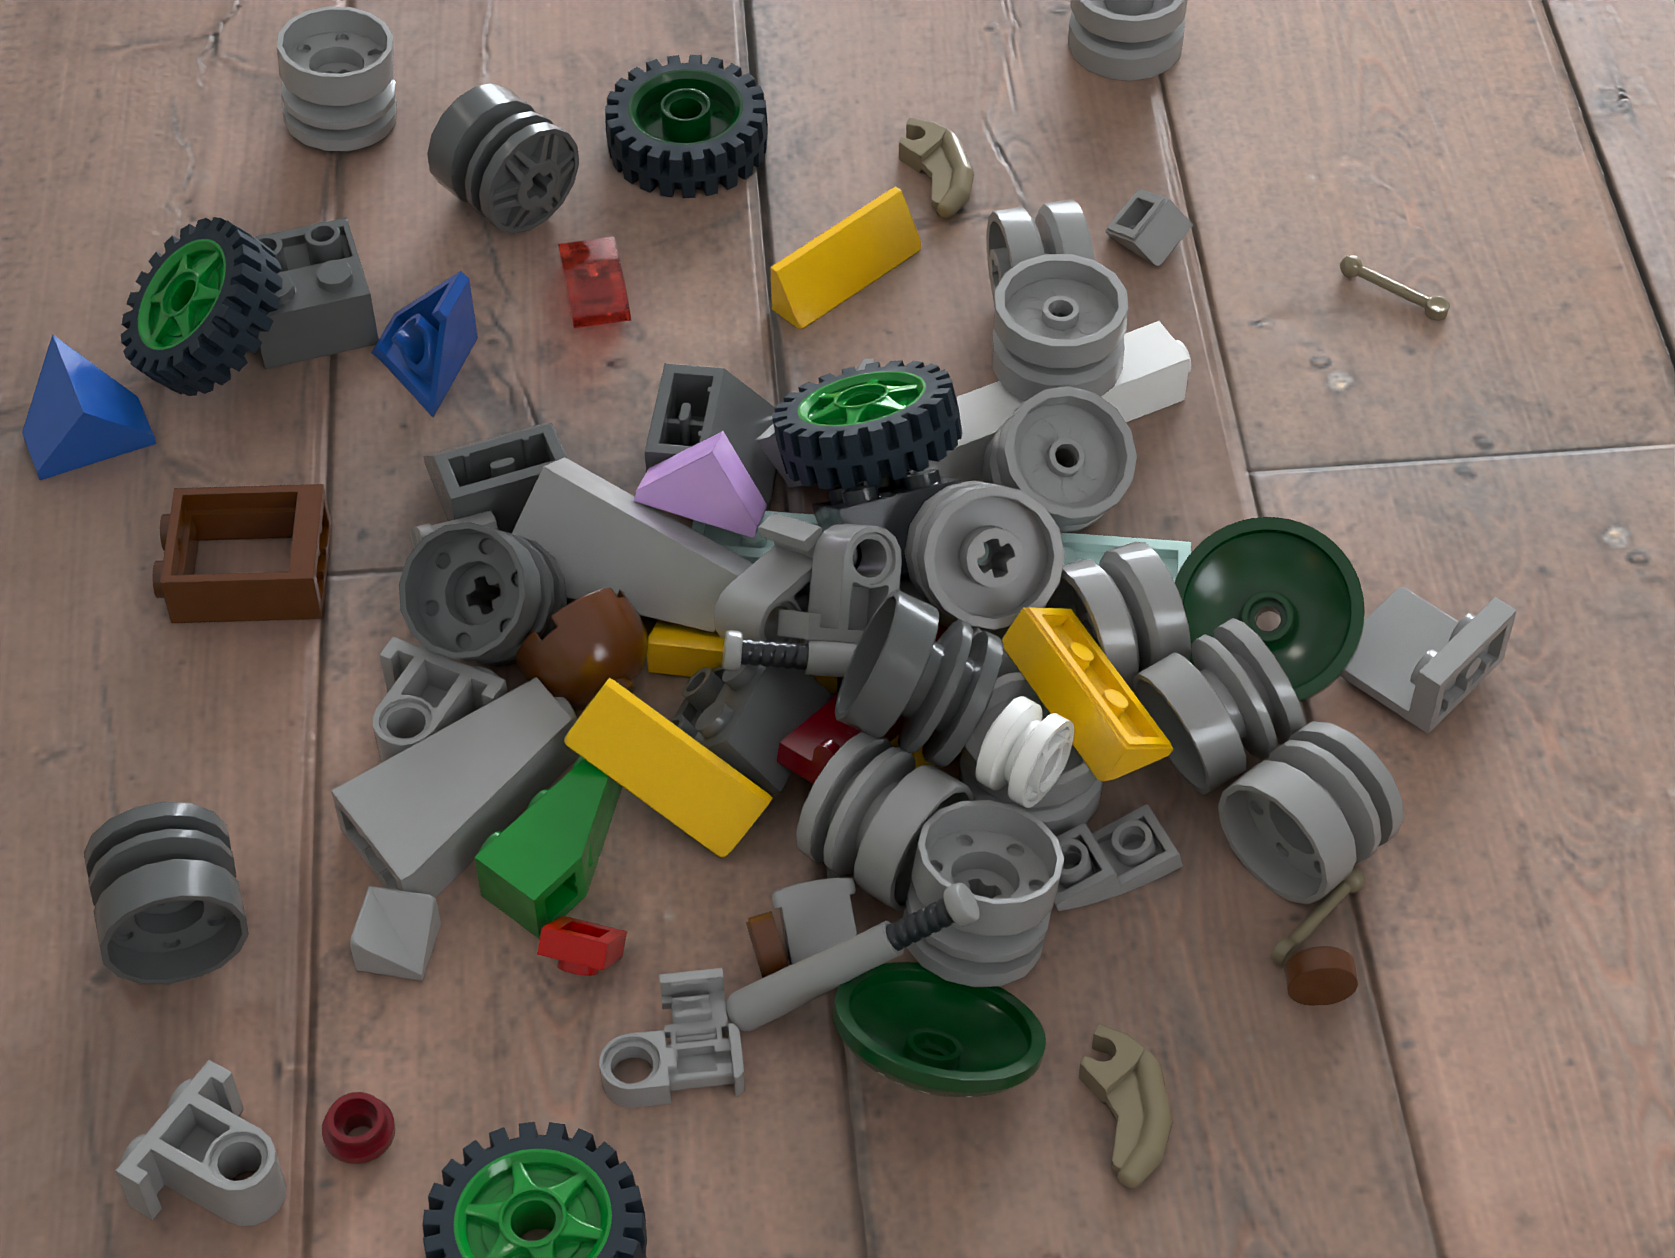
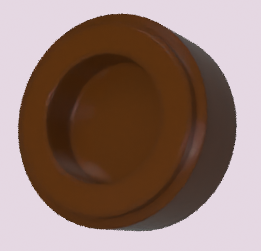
M772 911L749 917L746 925L762 978L788 967Z
M1317 946L1302 950L1291 957L1284 967L1288 995L1300 1004L1309 1006L1334 1004L1350 997L1358 987L1354 958L1348 952L1337 947Z

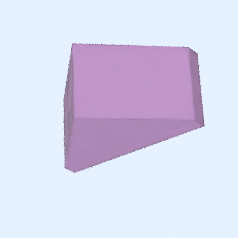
M724 431L648 468L636 490L634 498L635 502L751 538L755 537L767 507L766 502Z

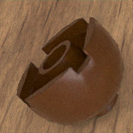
M603 588L584 595L561 608L551 616L557 627L543 640L540 639L534 630L525 639L516 653L515 663L528 681L537 677L553 697H564L573 710H584L609 677L632 694L634 693L635 687L632 681L643 669L648 642L646 628L625 593L619 589L616 596L611 588Z

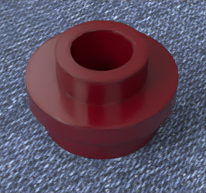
M353 1092L343 1095L331 1105L324 1117L322 1137L325 1147L334 1158L349 1164L370 1162L385 1153L392 1144L396 1129L394 1117L390 1108L371 1094ZM357 1127H368L371 1129L360 1136H348Z

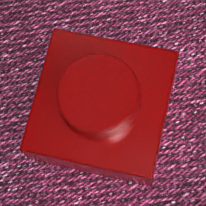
M562 915L542 927L537 955L557 959V967L565 972L585 976L597 975L599 970H605L623 957L627 931Z

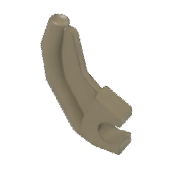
M909 118L906 124V138L901 137L899 141V160L920 173L924 171L932 179L931 206L937 209V213L941 217L951 218L969 201L974 170L961 141L952 131L934 122Z
M1098 1023L1093 1034L1092 1049L1110 1055L1112 1059L1102 1062L1084 1055L1080 1062L1079 1079L1103 1104L1107 1103L1117 1120L1111 1166L1118 1173L1117 1179L1123 1186L1135 1189L1162 1163L1173 1124L1162 1068L1152 1053L1133 1037Z

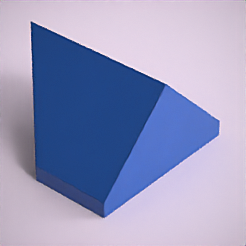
M460 271L394 313L371 352L391 371L432 417L435 416L478 339L470 279Z
M52 334L22 431L39 480L156 444L155 436L138 396Z

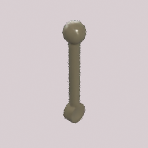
M1349 255L1342 259L1340 269L1346 277L1359 276L1425 308V314L1430 319L1443 320L1447 317L1450 304L1444 297L1433 296L1429 298L1363 266L1361 259L1357 256Z
M1353 867L1351 874L1330 892L1289 937L1284 936L1277 943L1272 951L1271 959L1285 966L1287 961L1296 953L1298 946L1348 893H1357L1362 890L1366 880L1364 872L1357 867Z

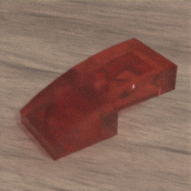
M614 236L558 244L560 264L566 285L568 307L573 327L580 328L631 321L628 296Z

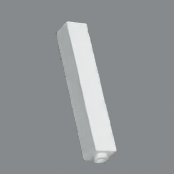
M1160 321L1125 333L1123 370L1115 386L1101 397L1118 409L1125 422L1185 400L1188 373L1191 371V359L1185 345L1180 340H1174ZM1000 381L956 397L962 426V438L958 440V445L953 451H946L947 456L939 462L929 461V467L924 469V471L939 469L941 477L961 479L962 483L982 478L981 470L986 446L1001 425L1024 402V400L1004 388ZM887 477L881 478L882 484H878L879 488L888 486Z

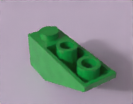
M579 756L570 772L551 789H544L536 794L522 815L504 831L493 833L483 843L479 853L474 857L481 896L540 939L542 927L562 915L566 916L587 896L622 786L586 759Z

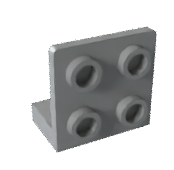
M1399 587L1364 620L1363 633L1358 649L1352 661L1340 676L1429 734L1504 660L1517 610L1495 597L1476 616L1468 613L1460 621H1457L1407 588Z

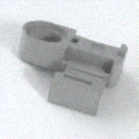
M716 968L659 974L663 1010H672L673 1024L664 1025L665 1030L624 1034L614 1038L604 1047L600 1055L599 1066L605 1094L614 1103L631 1108L672 1104L670 1091L734 1084L735 1097L740 1096L745 1090L740 1030L738 1026L728 1023L723 969ZM729 1029V1038L722 1039V1032H728ZM665 1038H671V1044L666 1045ZM627 1058L644 1059L653 1067L650 1075L638 1083L621 1082L612 1074L615 1066Z

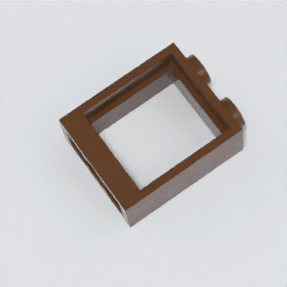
M324 484L174 488L170 514H162L160 520V540L162 549L165 551L163 561H155L153 565L154 594L156 598L165 599L171 623L322 619L332 522ZM292 538L289 572L194 575L199 540Z

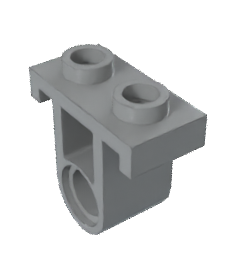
M774 513L759 525L758 529L761 537L774 541L775 545L732 581L720 594L715 605V629L723 639L726 631L734 630L742 632L744 639L765 640L766 642L776 641L777 643L787 642L788 644L801 643L799 638L777 635L779 609L808 612L813 553L816 542L823 532L820 526Z
M837 524L826 529L818 538L813 553L808 612L779 609L777 635L801 639V645L807 644L808 640L858 644L879 605L889 593L896 589L899 590L902 557L901 548L896 537L887 529L873 525ZM859 544L862 559L860 566L856 570L853 565V554Z
M392 637L380 653L387 694L376 708L372 717L380 762L388 760L507 694L506 680L498 677L487 668L481 666L471 667L431 652L424 645L416 646Z
M208 1060L193 1079H188L178 1086L170 1098L167 1110L148 1133L139 1135L129 1144L122 1156L120 1166L115 1171L131 1208L153 1220L162 1209L157 1194L165 1185L225 1221L239 1226L257 1225L269 1220L280 1210L286 1199L287 1185L271 1137L262 1129L239 1117L244 1108L232 1072ZM246 1171H257L247 1179L233 1181L238 1174Z

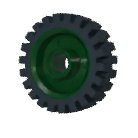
M679 55L667 56V65L662 66L658 59L646 62V72L636 67L628 72V80L620 78L615 83V91H610L607 97L605 123L610 159H612L613 166L618 173L623 171L625 180L631 184L639 181L640 189L651 193L659 186L660 195L665 197H673L676 189L682 190L683 198H695V189L700 188L703 189L706 196L718 194L719 183L729 190L737 186L738 177L744 180L748 179L753 174V166L759 167L763 161V154L767 150L768 138L767 109L764 92L760 85L756 86L754 77L749 73L742 76L741 67L733 63L724 69L723 60L711 57L707 64H702V55H690L688 63H681Z

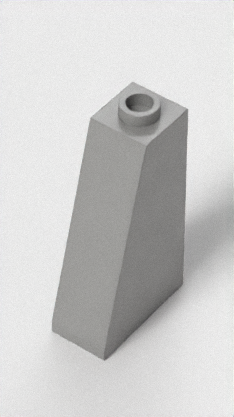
M565 457L543 466L512 534L536 541L555 558L565 579L566 597L579 599L584 595L603 588H611L617 596L620 589L625 593L639 615L713 633L716 631L714 612L720 594L732 581L753 564L752 562L658 509L635 502V496Z
M535 677L333 789L331 792L341 831L385 888L427 894L436 898L475 860L474 857L479 853L481 846L489 836L497 831H504L528 807L536 794L547 789L577 759V753L564 742L565 736L577 721L573 708L564 697H553L540 680Z

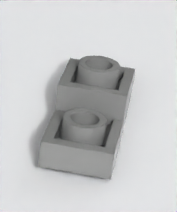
M1148 804L1093 833L1090 832L1084 822L1057 836L1064 856V862L1054 905L1058 911L1097 903L1139 888L1183 867L1180 853Z

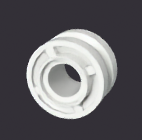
M1024 696L1014 699L996 718L984 738L976 765L977 781L993 790H1000L1008 784V796L1011 800L1026 808L1034 806L1055 785L1066 766L1074 739L1075 728L1073 722L1056 713L1050 714L1042 720V708L1039 704Z

